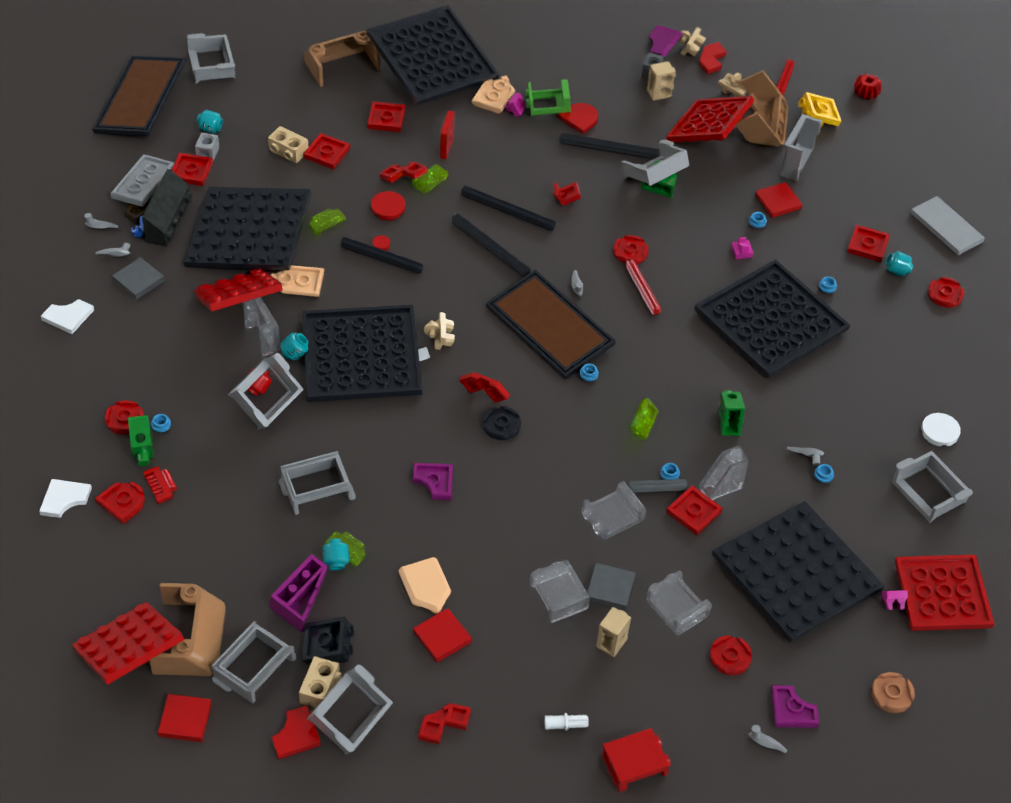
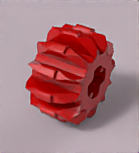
M865 73L864 75H859L854 82V93L864 99L868 98L871 100L872 98H877L882 90L881 80L878 79V76H872V74L867 75Z

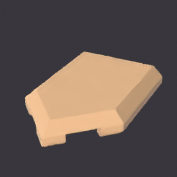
M502 76L500 79L493 81L490 79L482 84L472 99V103L474 106L499 114L508 104V101L515 93V89L509 83L507 76Z
M291 265L290 270H282L276 274H271V276L282 284L283 291L280 292L283 294L319 297L324 268Z
M432 557L401 567L398 573L412 605L419 608L424 607L435 614L440 613L445 601L451 594V589L437 558Z

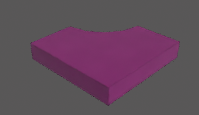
M657 25L648 36L653 41V47L650 52L665 57L682 36L681 31Z
M414 463L413 483L426 487L431 493L432 500H452L453 464Z
M772 685L771 695L775 727H819L817 705L809 704L802 700L796 694L794 686Z

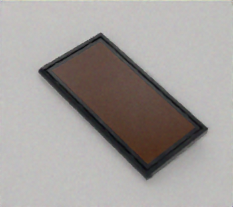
M131 55L93 127V132L99 134L149 136L187 60L180 57Z
M536 269L486 303V306L565 379L616 344L615 339Z

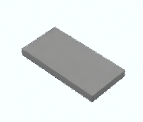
M143 154L110 193L111 198L143 207L155 193L167 169L172 170L175 163Z
M938 196L911 210V214L957 255L984 242L985 237Z

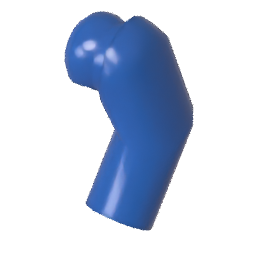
M143 216L139 217L140 226H135V228L132 227L131 229L134 237L140 238L145 234Z

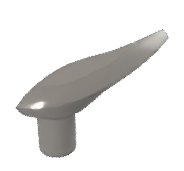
M87 213L84 216L86 219L84 225L88 227L118 228L116 224L93 219L91 213Z
M125 242L120 248L100 250L96 252V255L126 256L130 254L128 251L130 244Z
M574 270L571 281L572 288L581 297L583 283L578 277L577 270Z
M787 447L790 451L812 457L813 466L820 465V456L824 454L823 451L815 448Z
M759 725L752 726V732L748 733V735L756 743L784 753L787 752L783 745L770 736L763 734Z

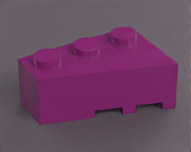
M311 554L271 595L269 608L302 633L325 580L328 566Z

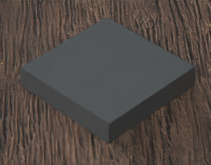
M141 257L112 275L113 281L136 300L165 281L164 275Z
M596 563L586 595V601L626 610L636 572Z

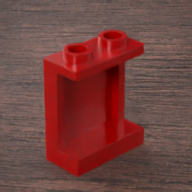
M652 728L603 744L601 755L618 792L627 790L628 783L660 772L662 776L668 775L669 767L671 766L670 758L667 754H664L661 748V740L658 735L654 734Z

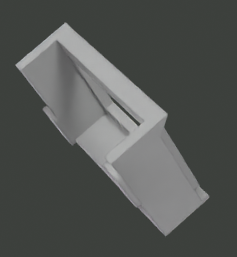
M200 33L187 36L188 55L196 84L200 80L230 77L235 79V64L226 34L205 36V34ZM222 50L225 60L224 64L200 67L197 53Z
M804 114L801 115L784 144L786 152L780 176L795 182L798 181L800 172L813 151L816 136L821 129L822 120ZM798 136L797 144L794 146L793 143Z
M661 140L659 143L661 156L643 165L625 160L622 161L625 179L630 177L648 183L650 186L690 166L687 150L673 146L674 142Z
M279 353L264 358L228 394L235 399L258 426V430L268 427L304 390L288 371L290 369L289 364ZM269 368L287 392L263 415L244 392Z
M338 451L280 466L281 479H279V485L283 495L289 497L295 515L299 514L298 504L346 492L349 500L356 498ZM333 467L337 468L341 483L296 495L291 482L292 478Z
M932 451L915 460L907 458L896 464L897 469L892 479V484L929 523L963 503L965 504L968 497L973 494V491L968 489ZM926 469L952 498L931 509L904 479Z
M254 621L212 665L213 683L226 692L235 691L254 704L256 701L255 691L285 659L289 661L296 659L294 646L287 645ZM257 637L276 650L277 653L247 684L226 669Z
M357 665L347 671L307 718L342 749L345 755L355 750L393 703L373 684L374 677L361 665ZM352 682L376 707L352 736L347 739L323 715Z

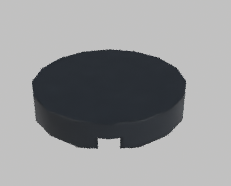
M500 406V408L495 409L494 407L485 413L483 429L493 439L508 440L514 438L519 433L521 419L518 412L512 408Z

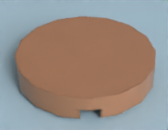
M887 672L880 674L874 680L871 687V696L879 708L891 713H900L911 706L915 697V689L908 679L903 678L901 674Z

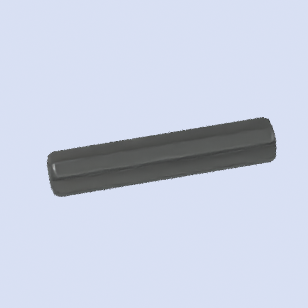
M686 479L630 481L628 488L631 493L681 491L687 489Z

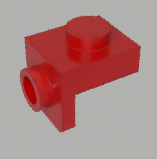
M577 182L562 188L557 183L553 184L555 189L553 191L556 201L559 200L562 206L581 199Z

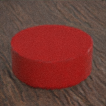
M384 235L376 236L372 241V246L388 251L390 249V239Z

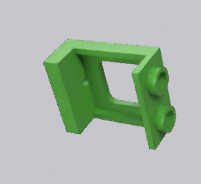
M568 79L561 80L562 89L532 91L531 82H528L529 89L525 90L527 109H531V115L571 112ZM556 99V107L535 109L533 106V100Z

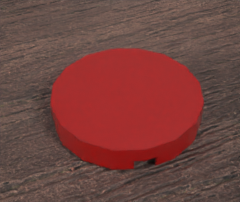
M380 192L371 200L372 213L382 220L397 219L399 215H403L405 212L406 202L396 192Z
M626 235L624 238H618L615 241L613 254L622 263L626 264L628 260H634L636 264H640L646 260L649 246L648 244L646 245L645 240L638 236Z
M940 277L938 280H932L929 284L928 296L932 302L941 307H956L964 298V289L960 287L958 281L952 278Z
M118 401L112 407L107 408L105 424L113 433L120 435L130 434L128 417L144 416L143 409L134 401Z
M730 635L722 636L715 640L709 652L713 667L726 675L742 674L749 668L752 661V650L748 643L739 637L734 638Z

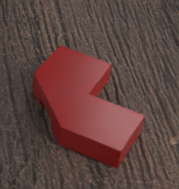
M719 42L704 47L699 65L707 74L721 70L722 65L717 58L726 56L727 51Z
M410 162L407 166L391 165L380 172L379 175L380 179L393 183L404 175L416 180L427 173L428 170L427 166L417 162Z
M476 372L463 375L459 379L460 383L469 393L484 390L494 403L507 400L511 395L499 381Z
M449 703L443 709L423 717L418 740L440 744L444 726L466 730L471 708Z

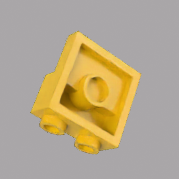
M806 92L798 102V106L802 108V114L822 120L821 127L824 123L839 126L842 122L834 99Z

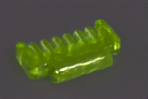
M328 208L312 216L309 227L316 235H319L320 231L327 230V227L331 228V226L337 225L338 222H345L346 216L339 209L332 211Z
M336 531L325 541L327 544L331 539H341V542L346 543L350 551L349 562H352L354 567L366 557V552L363 550L365 544L347 531L343 535Z

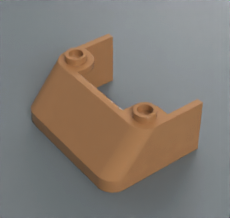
M365 31L314 44L304 53V62L320 87L323 86L321 63L365 51L376 69L381 70L380 53Z
M764 70L740 80L749 96H753L754 103L750 108H753L755 113L740 119L736 124L737 128L741 131L745 140L750 143L774 147L783 145L785 143L788 117L786 99Z
M160 583L164 605L196 607L191 639H184L173 646L171 653H161L149 660L152 674L213 675L212 665L220 657L226 615L225 603L196 584Z

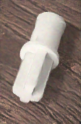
M567 713L559 716L545 715V730L565 729L567 731L568 728L588 727L589 724L587 715L567 716Z

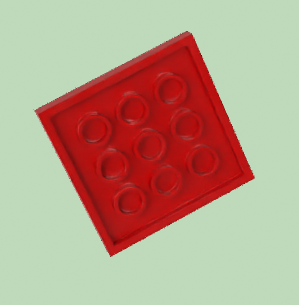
M753 96L697 99L668 133L666 139L676 143L724 140L754 103Z
M254 269L247 275L237 274L230 280L220 279L216 281V284L200 285L198 289L194 290V294L212 312L283 291L282 284L266 271Z
M976 555L896 557L895 565L901 591L907 590L908 593L905 608L911 631L993 628L995 623Z
M146 602L137 605L132 611L118 616L116 620L109 624L100 626L88 636L81 637L72 644V647L85 663L108 685L182 642L184 638L178 629Z

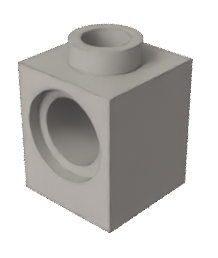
M201 133L195 145L196 155L210 157L214 161L219 150L218 135Z

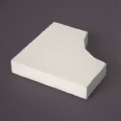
M79 299L65 306L52 304L41 315V320L73 334L94 311V306Z
M52 479L40 508V515L61 518L63 513L70 507L86 505L92 490L91 485Z

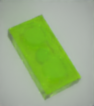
M435 164L428 169L427 173L416 180H412V186L425 194L447 179L449 172Z
M648 398L642 399L630 425V428L641 440L648 437L659 412L657 407Z

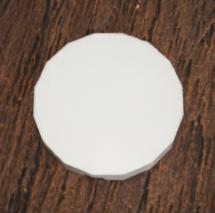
M944 413L928 415L921 426L923 437L929 443L936 446H951L957 442L960 436L958 422L953 417Z

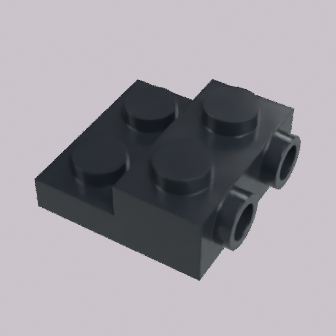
M345 616L306 623L302 661L305 664H311L315 656L336 663L349 662V655H353L350 637L355 635L354 626L349 623Z

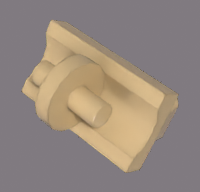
M699 27L696 28L692 35L689 31H681L682 36L679 41L681 44H686L680 53L683 56L687 52L695 56L706 38L699 34L701 31Z
M727 73L723 79L718 81V85L722 87V92L725 94L732 92L735 94L734 97L746 96L748 93L740 83V73H736L734 76Z
M440 312L437 321L431 320L424 326L425 334L429 335L430 338H434V347L437 350H440L442 345L451 347L455 340L454 335L449 334L453 330L454 321L446 319L445 313Z

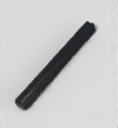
M343 237L341 240V246L413 272L421 273L424 268L423 263L348 237Z

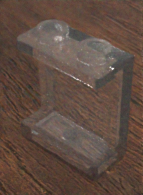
M259 297L243 302L245 326L247 329L258 326L260 352L263 357L280 351L279 325L262 298Z
M625 481L617 484L615 492L592 503L588 499L584 500L582 509L584 518L591 522L596 534H600L603 540L643 522L646 508Z
M568 559L561 562L557 561L551 566L543 569L539 568L530 573L529 584L537 589L548 608V618L551 623L589 609L590 596Z
M680 570L674 574L670 573L663 581L652 584L648 588L646 598L650 606L677 636L710 616L712 604L707 599L701 601L683 582V573Z

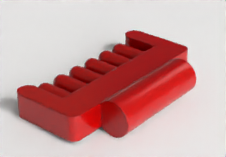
M159 466L143 472L144 478L148 480L147 483L151 491H153L158 504L173 498L172 492L177 487L167 469L161 471Z

